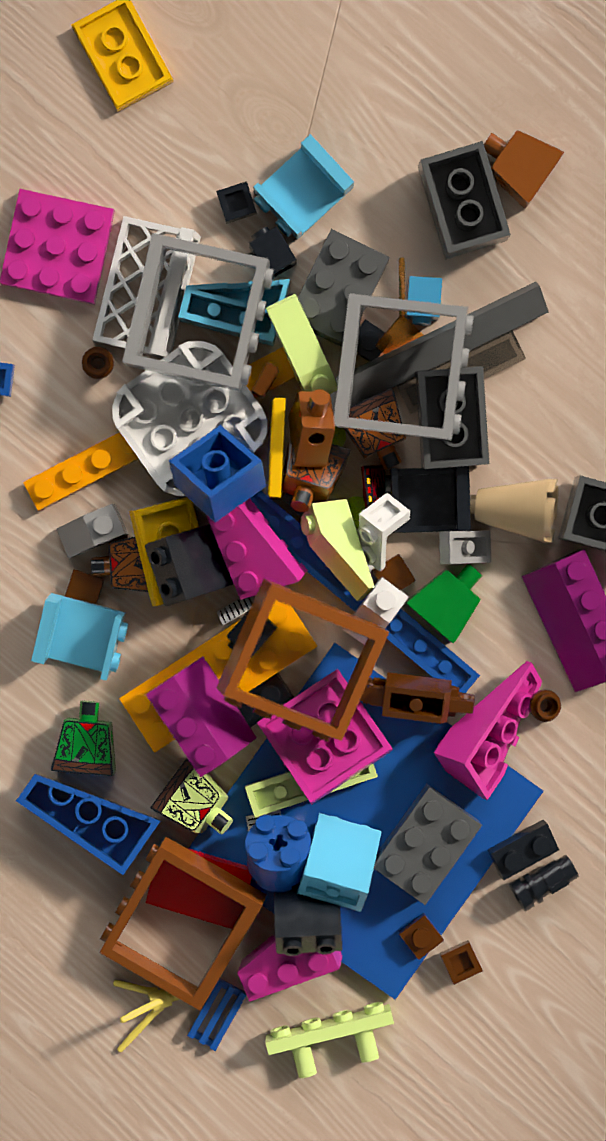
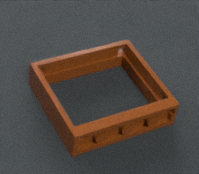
M263 578L216 688L225 696L223 701L241 708L244 703L254 707L253 712L264 718L271 719L272 715L283 718L282 723L290 728L300 731L301 727L304 726L313 730L311 733L313 736L329 742L331 737L342 741L389 631L370 621ZM275 600L368 637L330 724L237 688Z
M165 837L160 847L154 844L145 860L150 865L146 872L139 869L130 887L135 889L131 898L129 899L124 896L115 913L120 917L115 925L111 922L107 925L100 938L105 943L99 953L201 1011L260 911L267 894L170 838ZM163 860L245 906L198 987L118 941Z

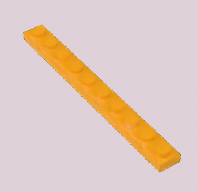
M283 347L249 364L252 366V370L246 386L251 393L252 388L268 362L279 370V374L269 391L296 378ZM118 432L23 483L37 510L41 511L137 461L139 458L122 434Z

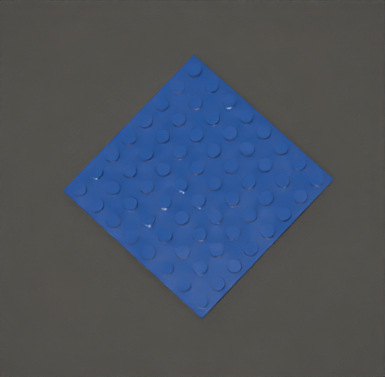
M334 642L297 695L336 669L340 671L348 683L358 658ZM375 670L372 671L370 676L372 679L374 677L384 678ZM360 701L393 749L373 763L378 777L328 793L312 805L307 800L280 809L281 815L303 821L307 826L311 842L319 813L335 816L359 825L369 826L370 828L382 831L378 846L379 850L427 783L478 819L482 824L480 830L426 905L373 869L368 895L361 912L340 906L342 927L341 962L396 1000L428 955L427 953L418 960L399 935V931L425 913L442 935L492 865L493 861L488 849L514 834L544 791L508 766L504 776L489 799L485 800L447 773L434 754L438 744L452 727L451 724L448 722L439 724L382 716L383 707L373 706L369 703L366 705V703L363 704ZM267 738L227 793L229 798L221 810L233 819L230 827L223 834H220L209 825L203 833H199L189 849L247 866L245 841L249 831L246 816L254 814L245 786L289 771ZM252 877L251 886L267 894L262 906L274 914V892L261 888Z

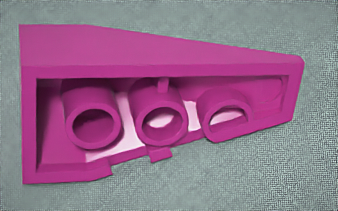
M526 661L474 707L473 714L467 713L455 723L440 741L434 752L447 773L485 800L489 799L506 772L508 764L504 763L510 745L516 747L520 738L516 735L519 723L522 718L525 719L529 716L530 700L539 691L542 680L532 662Z

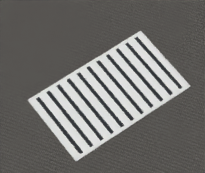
M256 595L242 600L239 598L217 611L222 625L247 612L251 608Z

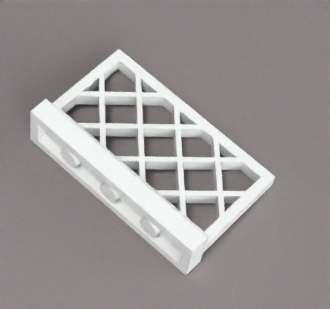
M123 216L93 336L94 342L123 349L126 348L127 342L121 340L128 337L130 328H127L120 315L136 305L137 297L133 294L128 283L143 275L144 266L136 252L150 244L152 235L148 230L157 231L155 234L175 235L177 239L200 243L201 236L195 230L183 227L180 229ZM130 226L142 228L147 239L132 247L127 239ZM125 245H126L127 248H128V251H126V252L124 253V249H125ZM174 250L166 252L163 265L167 270L165 280L161 281L158 286V290L162 288L163 290L161 295L157 290L156 297L159 301L158 310L152 313L150 322L154 319L155 322L154 326L151 323L149 324L151 338L149 346H144V354L163 359L172 352L180 322L178 316L186 286L190 282L196 255ZM132 255L140 269L124 278L119 270L121 262ZM171 257L170 263L168 264L166 259ZM117 277H119L120 282L116 284ZM125 287L132 300L116 309L112 302L113 293ZM111 308L113 313L108 315L109 309ZM117 318L124 332L113 339L104 337L103 333L106 323Z

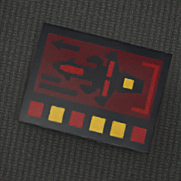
M382 465L361 466L365 509L385 495L384 475L386 473Z

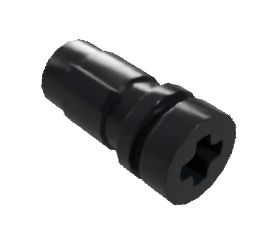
M564 855L537 869L531 875L526 873L522 876L523 880L520 881L518 878L509 883V886L518 903L526 912L535 907V902L540 904L544 901L543 898L545 896L554 894L569 885L571 881L579 877V874L569 857Z

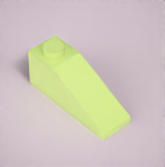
M296 294L266 307L301 390L313 392L314 390L321 389L329 394L336 392L338 388L336 380Z
M347 499L312 503L309 511L301 516V529L303 534L307 536L309 546L357 601L363 600L373 590L374 583Z

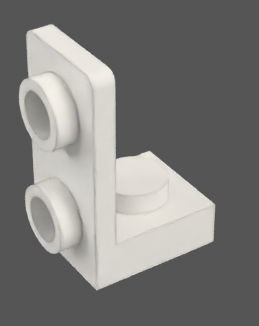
M388 493L359 514V539L367 565H372L378 571L385 568L387 536L410 519V510Z

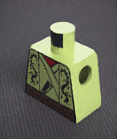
M188 758L185 759L150 807L153 811L194 833H203L210 825L218 833L223 834L233 822V819L221 810L229 798L228 795L208 773L200 778Z

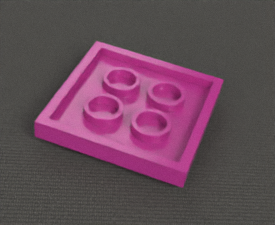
M19 189L0 284L95 305L115 210Z
M336 669L283 706L330 724L348 683L340 671ZM360 701L342 741L332 737L329 742L313 736L311 734L313 730L304 726L301 727L300 731L290 728L282 723L283 718L272 715L271 719L263 718L257 722L311 805L393 750Z

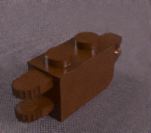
M387 672L386 679L369 678L360 701L363 704L366 703V705L369 703L373 706L383 707L382 716L441 724L447 722L448 717H455L456 713L473 714L475 695L459 692V687L451 686L452 680Z

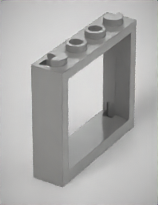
M152 233L122 362L126 366L241 392L242 384L247 385L251 375L252 366L247 365L249 353H255L258 345L259 334L254 333L257 320L263 321L267 302L262 301L264 289H270L272 285L274 270L269 269V260ZM167 249L256 269L231 376L142 356Z
M349 293L334 413L335 427L450 441L452 440V434H459L461 415L455 414L456 401H463L465 382L459 381L460 368L467 369L469 349L463 348L464 335L471 336L473 316L467 315L468 307ZM362 307L457 317L443 429L349 418Z

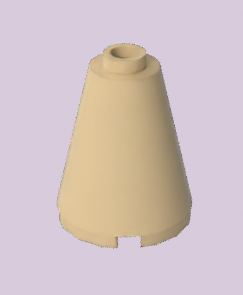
M544 479L478 489L477 495H471L470 514H475V520L543 543L552 544L555 529H551V524H554V521L557 520L558 479Z

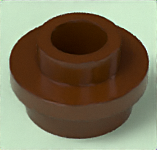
M93 347L83 355L82 368L89 377L103 379L112 372L114 359L107 349ZM95 358H102L104 360V365L101 369L93 367L92 363Z
M539 690L532 696L529 709L535 719L549 722L559 715L561 702L555 692ZM546 700L548 706L542 711L540 708L541 702Z

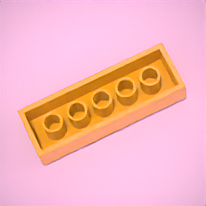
M275 600L268 619L277 626V629L253 657H250L237 688L249 692L318 647L293 607ZM241 619L119 698L154 753L174 741L175 738L146 694L202 656H204L220 680L232 652V649L228 646L231 640L226 636Z

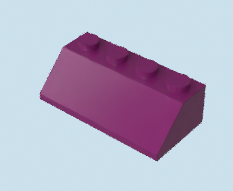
M579 549L521 576L574 692L606 682V595L585 550Z

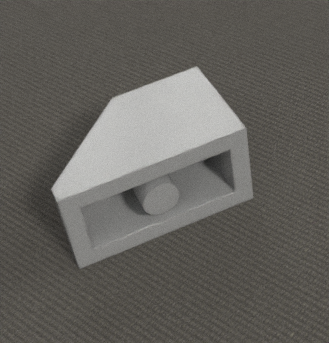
M113 503L57 528L68 558L128 534L116 504Z

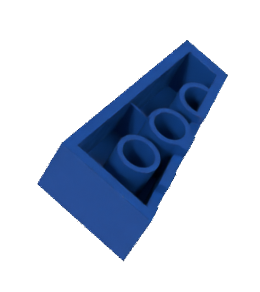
M34 774L16 800V802L122 875L127 871L160 823L159 819L39 774Z

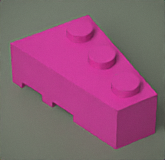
M250 498L216 523L207 516L240 600L255 596L263 578L286 586L300 581L308 571L302 562L299 564L287 549L289 546L283 539L280 540L270 528L268 520Z
M272 935L242 959L237 974L248 1000L251 1002L339 970L342 954L341 951H335L331 954H320L318 952L301 953L297 956L277 954L275 935Z

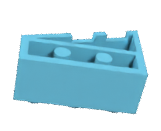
M290 279L272 281L271 288L264 289L262 301L267 302L266 307L287 297ZM253 281L231 284L187 285L178 316L180 322L240 337ZM266 310L263 321L257 320L254 333L259 334V343L274 346L277 333Z

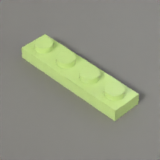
M374 764L331 792L378 777ZM289 771L245 786L255 818L308 800Z

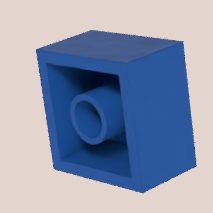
M221 425L169 460L174 485L215 523L266 487L262 461Z

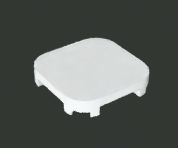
M188 341L183 343L160 360L226 376H231L233 366L218 347L204 341ZM146 370L129 383L124 384L116 392L117 394L112 405V418L117 429L147 469L155 483L165 492L176 496L185 495L174 485L169 460L219 425L224 427L253 454L263 445L267 435V418L265 413L244 384H242L241 392Z

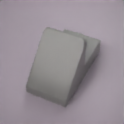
M490 531L439 532L440 564L491 563Z

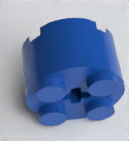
M284 815L260 816L249 830L245 841L247 866L250 875H252L261 888L272 892H286L291 890L292 886L298 884L302 879L311 848V837L306 824L301 820Z

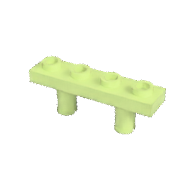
M375 1002L364 1006L363 1011L352 1013L351 1010H343L333 1014L331 1019L321 1021L320 1018H311L303 1021L302 1026L291 1029L288 1025L276 1027L270 1031L271 1034L266 1035L265 1043L268 1055L288 1050L292 1051L299 1078H307L317 1073L311 1045L354 1035L361 1062H371L379 1058L373 1030L392 1025L394 1020L390 1004L383 1005L382 1002Z

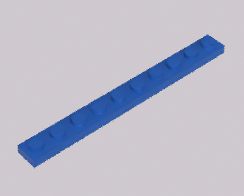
M261 490L253 495L250 499L268 520V525L280 540L283 539L289 546L287 549L299 564L302 562L308 573L356 612L364 599L357 601L309 546L307 536L302 532L301 524ZM401 608L385 628L389 631L387 639L433 678L452 680L451 686L459 687V692L466 693L480 675Z

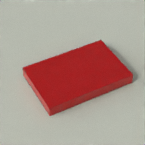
M189 849L251 885L252 875L248 871V866ZM163 860L150 883L145 902L149 905L229 929L233 928L245 907Z

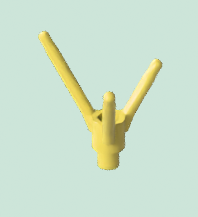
M114 980V986L147 994L149 998V1003L120 1017L121 1023L132 1020L151 1010L118 1046L117 1051L123 1052L164 1008L172 1006V1002L180 999L163 989L158 990L157 987H146Z

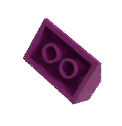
M204 656L146 694L200 778L257 739L239 709L223 701L225 696L216 688L219 679Z

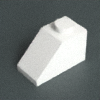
M380 577L373 590L366 596L353 615L385 629L409 596ZM343 628L344 631L365 645L368 637Z

